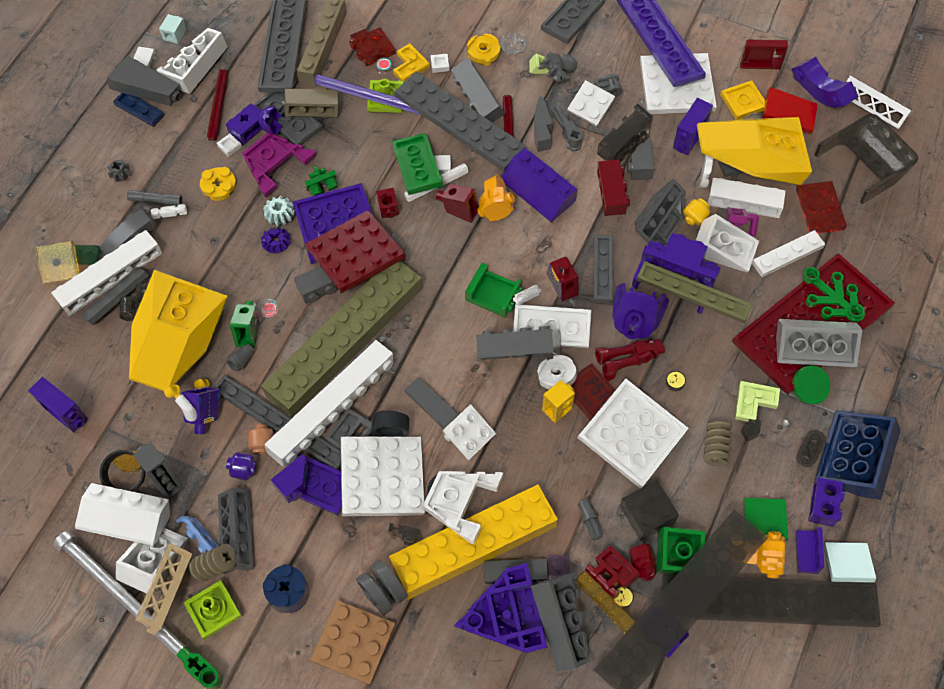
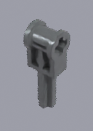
M617 74L595 79V84H593L615 97L623 92L622 87L619 85V76ZM581 87L571 89L573 98H575Z
M554 106L552 113L562 128V135L567 142V148L571 151L580 150L583 132L576 127L573 120H568L560 106Z

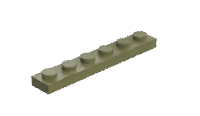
M645 261L637 276V281L742 323H745L753 305Z

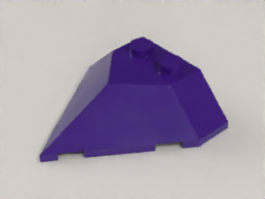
M525 563L506 568L500 578L470 607L467 614L454 627L524 653L548 648L546 634L531 586L534 584L528 564Z

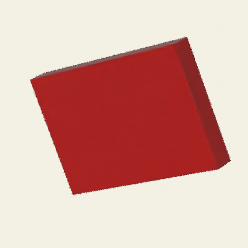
M769 87L762 117H799L802 131L811 134L814 131L818 104Z

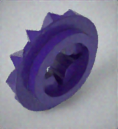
M270 227L267 232L264 231V235L261 237V244L267 252L280 253L289 246L290 236L285 228L280 229L277 227L273 229ZM271 237H274V238H277V237H278L279 241L274 240V241L272 242V238H271Z

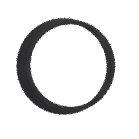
M117 450L105 457L99 471L103 486L116 488L109 480V466L118 456L125 454L133 455V452ZM142 466V474L139 483L132 490L127 491L132 492L138 489L144 482L146 472L142 468Z

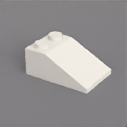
M717 214L710 216L702 222L696 241H701L704 245L708 246L705 255L706 260L746 273L750 270L759 243L757 239Z
M164 528L154 546L134 542L116 562V580L147 593L167 545L172 543L183 549L188 538ZM173 551L169 554L172 564L175 563L177 556H179V554ZM169 569L162 571L163 581L167 578L170 572Z

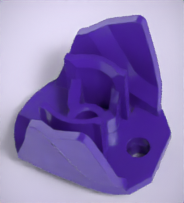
M625 283L617 286L612 312L615 328L628 339L649 337L658 328L667 311L669 300L666 294H662L656 300V292H653L652 296L634 291V286L626 292Z

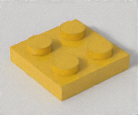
M752 80L722 90L720 93L735 120L764 111L765 100Z

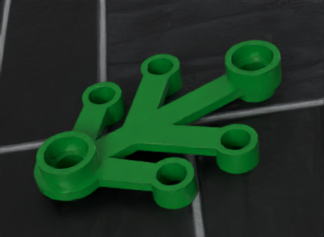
M808 267L805 269L803 280L807 284H814L827 295L816 296L810 294L806 299L807 306L815 307L817 304H832L843 308L832 309L828 306L824 307L820 315L825 320L830 319L832 316L847 317L852 322H859L864 318L865 311L858 304V287L855 284H849L845 289L850 303L844 299L842 273L834 272L830 281L834 284L833 290L819 279L820 273L816 268Z

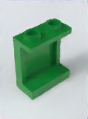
M481 262L465 290V301L506 318L508 312L511 313L515 307V302L513 301L515 294L520 293L524 289L522 287V280L518 279L517 282L492 273L488 271V265Z

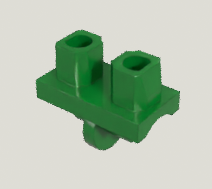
M317 166L312 167L314 172L308 174L310 180L305 181L306 191H310L312 196L322 194L320 186L326 184L329 191L337 189L335 170L326 173L325 168L318 170Z

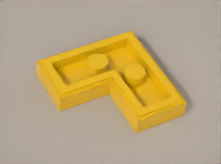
M409 43L397 51V56L404 63L393 69V74L400 81L405 82L416 71L422 73L430 68V63Z

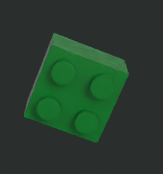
M670 527L660 529L658 531L656 573L699 577L705 574V531Z

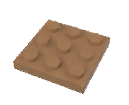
M337 600L310 660L315 664L371 686L396 623Z

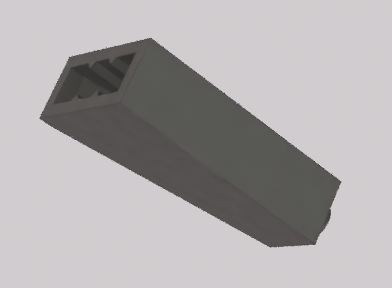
M129 55L107 77L109 89L171 106L181 96L178 83Z

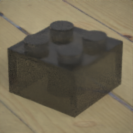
M658 480L621 499L620 508L640 541L657 533L663 527L673 525L679 517L678 512Z

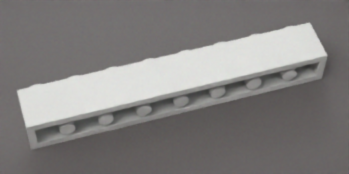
M375 340L264 444L266 452L282 467L291 464L297 458V454L302 450H306L316 436L322 435L326 427L330 423H334L343 410L350 408L358 396L361 397L371 384L379 380L380 375L384 371H388L393 366V353Z

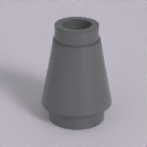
M246 344L230 354L226 362L232 370H242L255 351L251 345Z

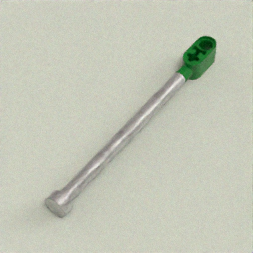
M70 531L61 533L55 539L54 547L61 553L67 552L133 616L137 617L142 604L76 543L77 537ZM146 609L143 616L151 620L152 614ZM162 625L161 630L154 635L183 662L185 670L204 688L219 689L223 683L222 675L200 654L190 651ZM194 662H197L203 668L201 672L192 665ZM215 674L214 682L206 684L207 677Z

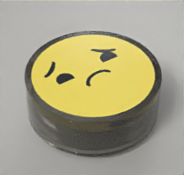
M672 371L667 375L665 383L668 389L680 391L685 386L686 378L683 373Z
M621 586L616 588L620 594L615 599L612 597L613 604L619 609L630 607L634 600L633 592L628 587L625 590Z

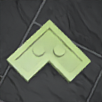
M741 381L738 390L735 419L755 423L758 406L777 409L780 388Z

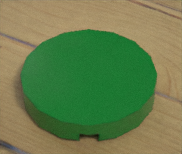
M812 365L802 367L793 378L794 394L802 403L816 405L822 403L828 397L830 392L829 376L820 367Z

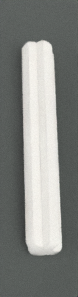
M461 164L441 174L443 185L467 174L468 167L466 164ZM434 189L408 195L406 191L404 196L410 202Z

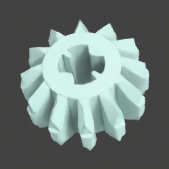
M281 195L278 199L273 197L272 201L267 200V205L263 209L265 219L271 225L275 223L277 227L280 224L285 226L286 221L291 222V217H294L295 214L292 202L288 198L283 199Z

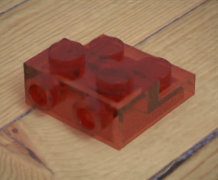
M381 27L370 32L363 29L350 35L351 40L349 44L352 50H356L359 61H363L366 67L376 63L381 58H388L396 54L395 48Z

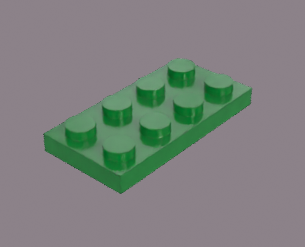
M426 133L392 141L408 195L443 186Z

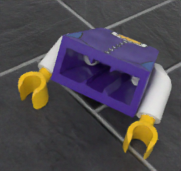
M207 379L195 381L194 387L196 389L184 391L182 395L179 394L180 387L178 385H172L164 389L166 397L176 398L175 402L183 411L185 423L194 424L195 434H206V424L216 421L218 416L221 389L210 388V383Z

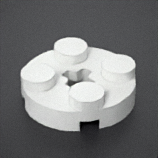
M555 355L553 359L548 361L547 359L543 360L537 370L540 385L546 389H550L560 380L571 386L577 377L576 366L573 364V361L563 355ZM558 371L561 372V374H559V375H554V374H553V372H554V373H557Z

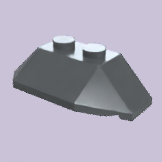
M675 179L670 180L651 197L634 222L636 232L647 244H649V241L660 242L663 245L667 244L671 234L675 233L685 218L683 211L685 209L684 197H686V191Z

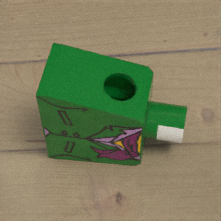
M248 300L245 304L236 305L230 322V329L235 347H243L249 344L254 348L259 327V317L256 303Z

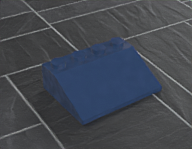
M836 410L815 480L818 477L843 482L842 490L848 493L881 500L901 430L896 417Z

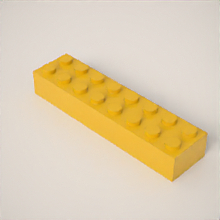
M540 486L531 487L465 519L481 525L480 533L474 545L448 527L390 555V563L408 595L407 599L409 600L483 564L484 561H489L556 528L558 519Z

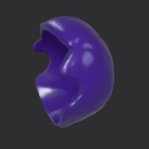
M268 106L260 112L258 121L263 131L273 135L279 133L282 125L278 122V119L282 116L276 107Z

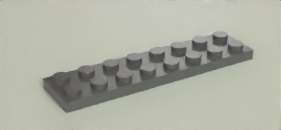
M272 0L258 81L259 92L285 93V89H293L306 0Z
M417 71L394 91L396 98L502 171H505L511 159L526 147V145Z

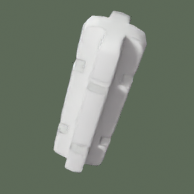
M179 204L178 207L173 205L161 207V209H151L153 219L161 218L160 216L165 218L177 216V214H187L185 204Z
M538 285L531 286L515 294L513 301L517 305H521L538 296L541 288Z

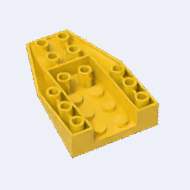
M799 117L740 119L697 124L700 147L703 154L749 175L801 185L812 173Z
M154 270L131 326L129 380L161 391L175 385L206 353L224 311L227 295Z

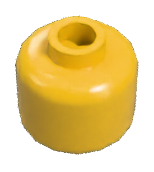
M701 198L698 200L692 199L683 211L686 217L684 220L691 226L694 224L702 225V222L711 213L710 205Z

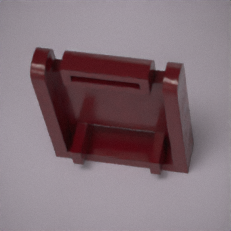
M747 40L740 61V68L781 70L788 49V40ZM775 49L776 55H779V57H773Z

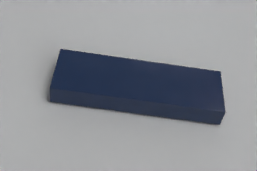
M121 93L113 101L115 106L152 127H155L165 116L159 109L129 94Z

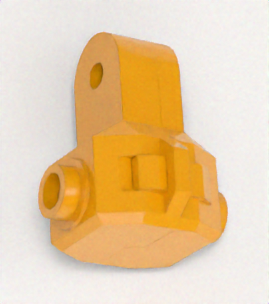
M495 175L484 181L485 192L479 198V208L477 209L480 217H485L489 221H499L507 218L514 210L513 202H515V197L513 193L506 191L505 183L500 175Z
M768 532V535H764L759 542L733 541L731 542L730 560L738 563L757 564L761 573H765L767 577L779 578V575L784 573L786 539L784 536H781L780 532Z

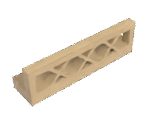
M172 543L167 545L135 619L147 625L146 632L152 635L161 630L192 556V553ZM171 551L179 554L174 564H172L169 557ZM169 569L170 575L167 582L164 583L161 573ZM161 588L162 594L159 601L156 602L153 592L155 589ZM153 607L154 613L151 620L144 617L145 610Z

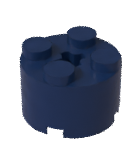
M284 564L273 569L267 575L263 582V592L273 609L281 613H294L306 604L309 586L301 571L293 566ZM287 587V588H289L290 590H289L288 592H286V591L284 590V588Z

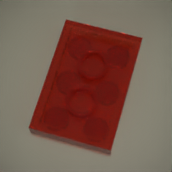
M833 181L797 185L796 192L809 233L814 230L816 233H825L846 229L847 224Z

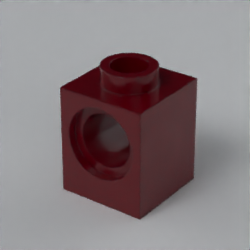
M394 187L376 191L382 219L399 215Z

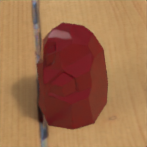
M642 544L629 550L632 566L640 572L639 579L643 581L653 580L656 575V563L650 544Z

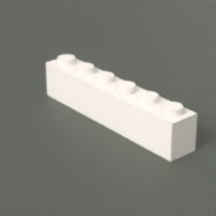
M145 230L127 243L122 244L112 253L105 255L104 258L95 264L90 265L80 274L75 275L65 284L58 286L51 293L67 315L70 316L114 287L136 267L142 268L160 256L162 251L157 242Z

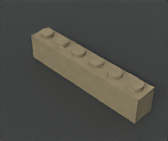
M345 0L326 1L297 69L300 84L312 87L317 86L315 84V77L317 74H322L347 13Z

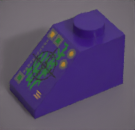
M304 454L271 479L273 486L288 503L298 500L305 491L308 462Z

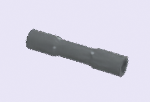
M128 190L127 200L178 206L182 204V195Z

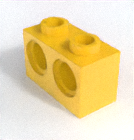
M560 380L543 394L542 411L554 423H557L572 410L575 395L574 389L568 383L565 384Z

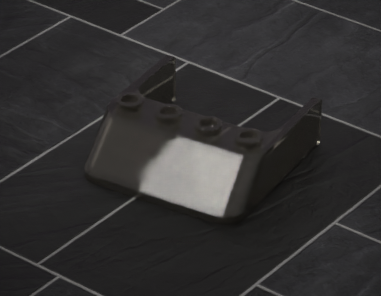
M867 114L819 143L814 154L816 157H819L838 145H845L881 180L865 190L860 200L861 204L866 203L895 185L919 159L917 153L876 114Z

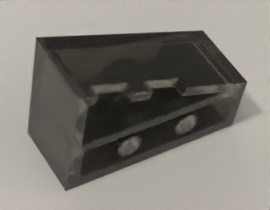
M637 103L634 106L635 111L629 117L625 116L622 119V125L617 130L613 128L598 144L597 155L605 161L619 159L622 162L627 154L633 153L637 146L649 139L653 115Z

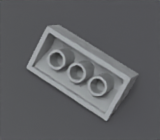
M778 319L776 334L777 362L857 367L862 329L857 323Z

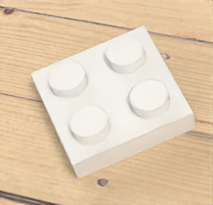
M585 80L567 110L591 125L598 127L614 102L615 96Z

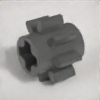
M122 159L115 160L110 166H107L109 177L114 178L116 182L125 181L131 175L128 163L124 164Z

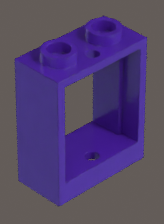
M697 97L677 127L673 149L686 155L690 154L699 140L697 124L709 122L713 104Z
M43 376L28 390L41 407L73 433L80 429L88 419L73 400Z

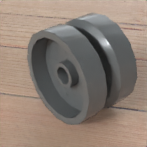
M378 560L371 566V572L375 579L366 572H363L355 579L369 602L385 616L393 609L392 602L388 596L394 602L400 604L408 595L390 569L381 560Z

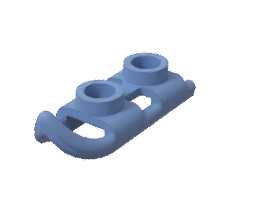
M180 516L176 520V523L185 522L187 524L186 528L188 530L186 534L193 540L196 538L199 540L198 543L200 545L198 549L202 553L218 546L197 519L189 516Z

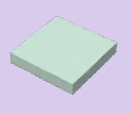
M825 542L824 550L832 582H875L876 575L867 543Z

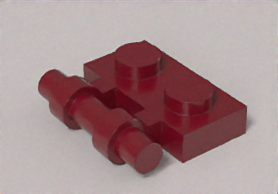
M609 546L595 558L599 566L594 568L590 564L585 568L589 578L593 582H597L602 587V590L607 595L610 594L614 599L620 594L615 588L618 584L625 590L640 577V572L612 546ZM605 572L612 577L608 581L602 576Z

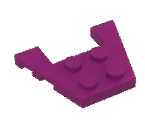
M269 133L265 134L242 153L264 197H267L278 188L277 184L267 175L293 155L306 165L317 156L316 152L312 149L307 150L302 145H294L289 143L287 139Z

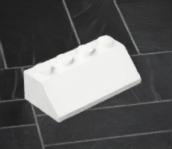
M91 483L82 496L75 529L154 546L170 518L169 499Z

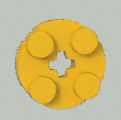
M483 34V36L479 37L477 35L473 36L467 44L468 58L476 63L489 66L500 55L498 39L491 34Z
M212 168L203 171L200 179V188L204 196L210 197L214 201H221L227 199L233 190L235 191L236 180L229 168ZM216 182H222L220 183V186H216L215 184Z

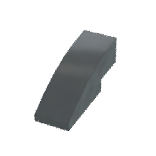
M543 96L538 99L534 116V141L537 152L551 149L552 138L550 134H552L553 122Z
M140 209L113 230L99 248L104 255L110 254L122 244L133 239L137 234L145 230L147 232L153 230L154 226L144 211Z

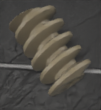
M716 421L707 425L705 435L706 447L704 448L705 454L703 456V460L713 466H725L728 464L724 459H729L730 457L726 452L730 451V447L727 445L731 443V440L727 437L732 435L731 431H728L732 429V424Z
M221 544L214 549L193 557L189 563L190 572L199 581L209 580L231 570L236 564V553L229 544Z

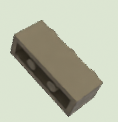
M285 89V116L337 117V90Z

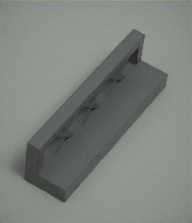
M232 487L218 495L220 545L227 544L230 536L229 545L236 553V564L231 570L221 574H228L234 570L250 571L254 569L249 490ZM228 497V504L226 506L225 498Z

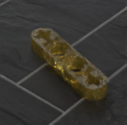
M582 572L578 579H575L580 588L630 639L635 640L642 633L640 627L586 572Z

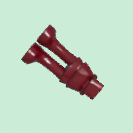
M660 339L630 342L629 345L616 348L598 347L595 349L596 360L599 365H602V373L607 382L615 379L618 370L629 366H640L642 363L646 364L653 358H657L659 354L665 353V348ZM630 354V357L609 361L615 357Z

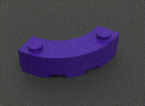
M817 57L807 59L791 69L794 79L814 99L827 106L843 107L859 97L852 81L844 82L829 78L828 72L819 63Z

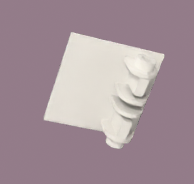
M471 404L442 430L445 434L444 438L448 442L451 440L467 460H470L496 434Z

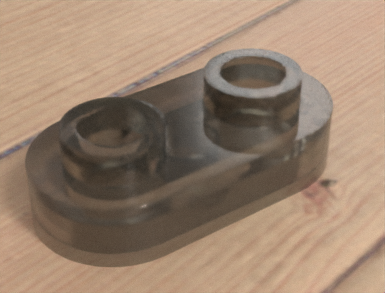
M811 430L805 436L796 454V460L801 466L811 467L818 460L826 444V436L823 432ZM811 440H815L817 444H813ZM803 456H807L809 460H805Z

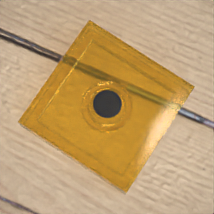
M73 241L35 247L42 284L72 279L75 275L79 274Z

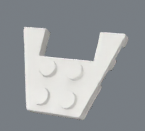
M439 471L423 504V508L474 545L480 533L481 525L462 518L476 487L497 492L503 480V473L485 474V472H477V474H465V472Z

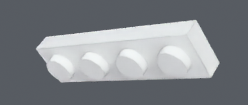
M814 230L753 259L752 265L760 276L764 277L824 248L825 243Z

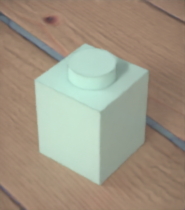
M169 14L159 28L163 40L176 44L180 42L187 30L183 18Z

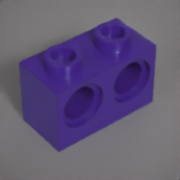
M822 477L816 479L812 490L809 522L833 527L838 521H841L843 510L840 509V503L844 501L845 490H842L843 482ZM825 490L831 491L833 496L827 495ZM822 509H827L830 515H826Z

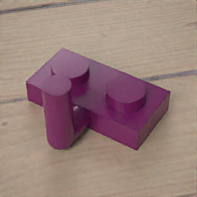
M727 207L726 216L728 221L735 226H742V224H747L748 221H751L749 235L756 236L759 215L747 213L745 209Z

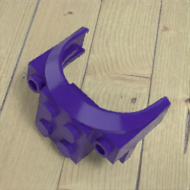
M672 233L666 246L660 242L649 241L648 246L645 245L641 262L633 277L632 286L637 289L641 283L637 281V276L644 261L694 280L697 278L699 283L711 288L714 287L721 267L713 262L704 261L708 248L704 243L687 239L682 234ZM699 305L697 313L702 314L705 307Z

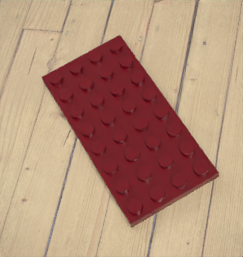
M839 253L818 269L820 273L819 279L834 290V284L830 281V278L834 272L842 273L843 295L848 303H850L849 296L846 295L845 289L849 284H855L858 287V304L865 311V316L861 321L852 322L847 317L832 316L828 320L823 319L820 313L824 307L828 306L832 309L843 308L832 304H817L815 307L807 306L806 299L810 294L816 296L827 295L814 284H807L803 281L732 340L787 395L794 389L793 378L796 372L802 367L811 365L777 362L776 334L778 319L857 323L863 332L895 304L894 301Z

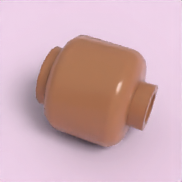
M264 424L255 425L254 429L248 431V448L254 454H268L264 444L274 436V431L267 428V425Z

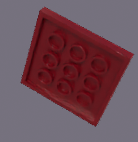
M368 210L305 244L307 251L340 293L349 290L406 258L404 251Z

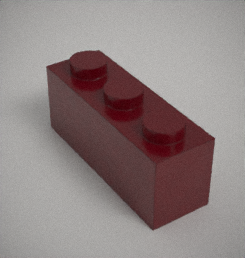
M619 159L598 161L597 177L604 216L626 214L627 207H630V199L625 193L627 192V183L623 181L624 167L620 166Z

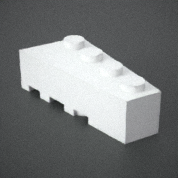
M207 28L192 41V45L181 49V54L175 59L173 57L170 58L164 68L159 67L156 71L178 83L180 91L190 94L228 47L221 32Z

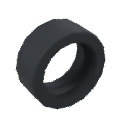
M385 410L373 414L371 432L378 437H406L409 434L410 418L398 411Z

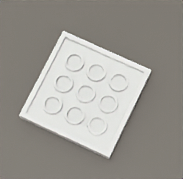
M708 53L693 54L706 72L705 78L676 87L672 86L653 55L640 56L647 114L687 113L697 97L713 104L711 112H715L717 106Z
M625 379L577 438L641 489L685 434L688 427Z
M341 437L342 516L424 515L421 437Z

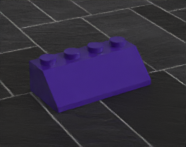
M523 148L511 159L501 176L509 189L551 223L576 201L577 188L526 148Z

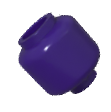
M240 452L234 453L232 458L228 457L226 469H229V476L241 480H248L250 477H253L257 466V461H254L252 455Z

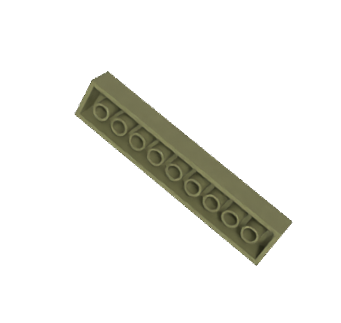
M401 261L374 275L261 385L264 395L293 418L423 289L422 277Z

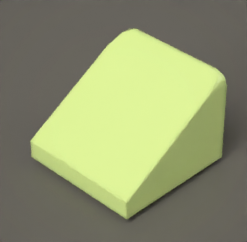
M535 54L530 59L529 69L531 74H548V69H538L545 58L544 56Z

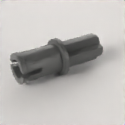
M590 499L579 501L577 505L583 516L582 522L586 524L591 539L598 540L602 538L603 533L597 521L598 515H595Z

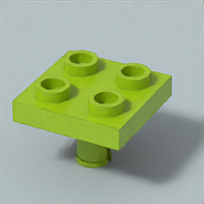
M388 79L370 80L369 89L394 96V91L404 81H389ZM368 100V112L402 113V109Z
M221 580L183 602L204 640L242 617Z

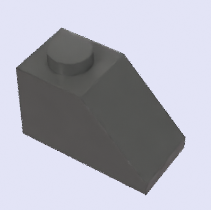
M651 140L643 143L631 155L630 162H627V173H630L631 180L653 178L654 161Z

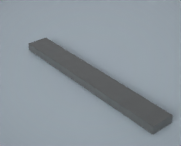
M226 375L213 387L221 389L220 397L261 424L267 425V428L275 433L292 419ZM316 436L311 441L310 446L306 450H302L322 464L336 470L341 468V450L319 436Z

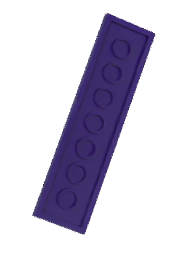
M616 0L673 87L705 78L706 72L656 0Z

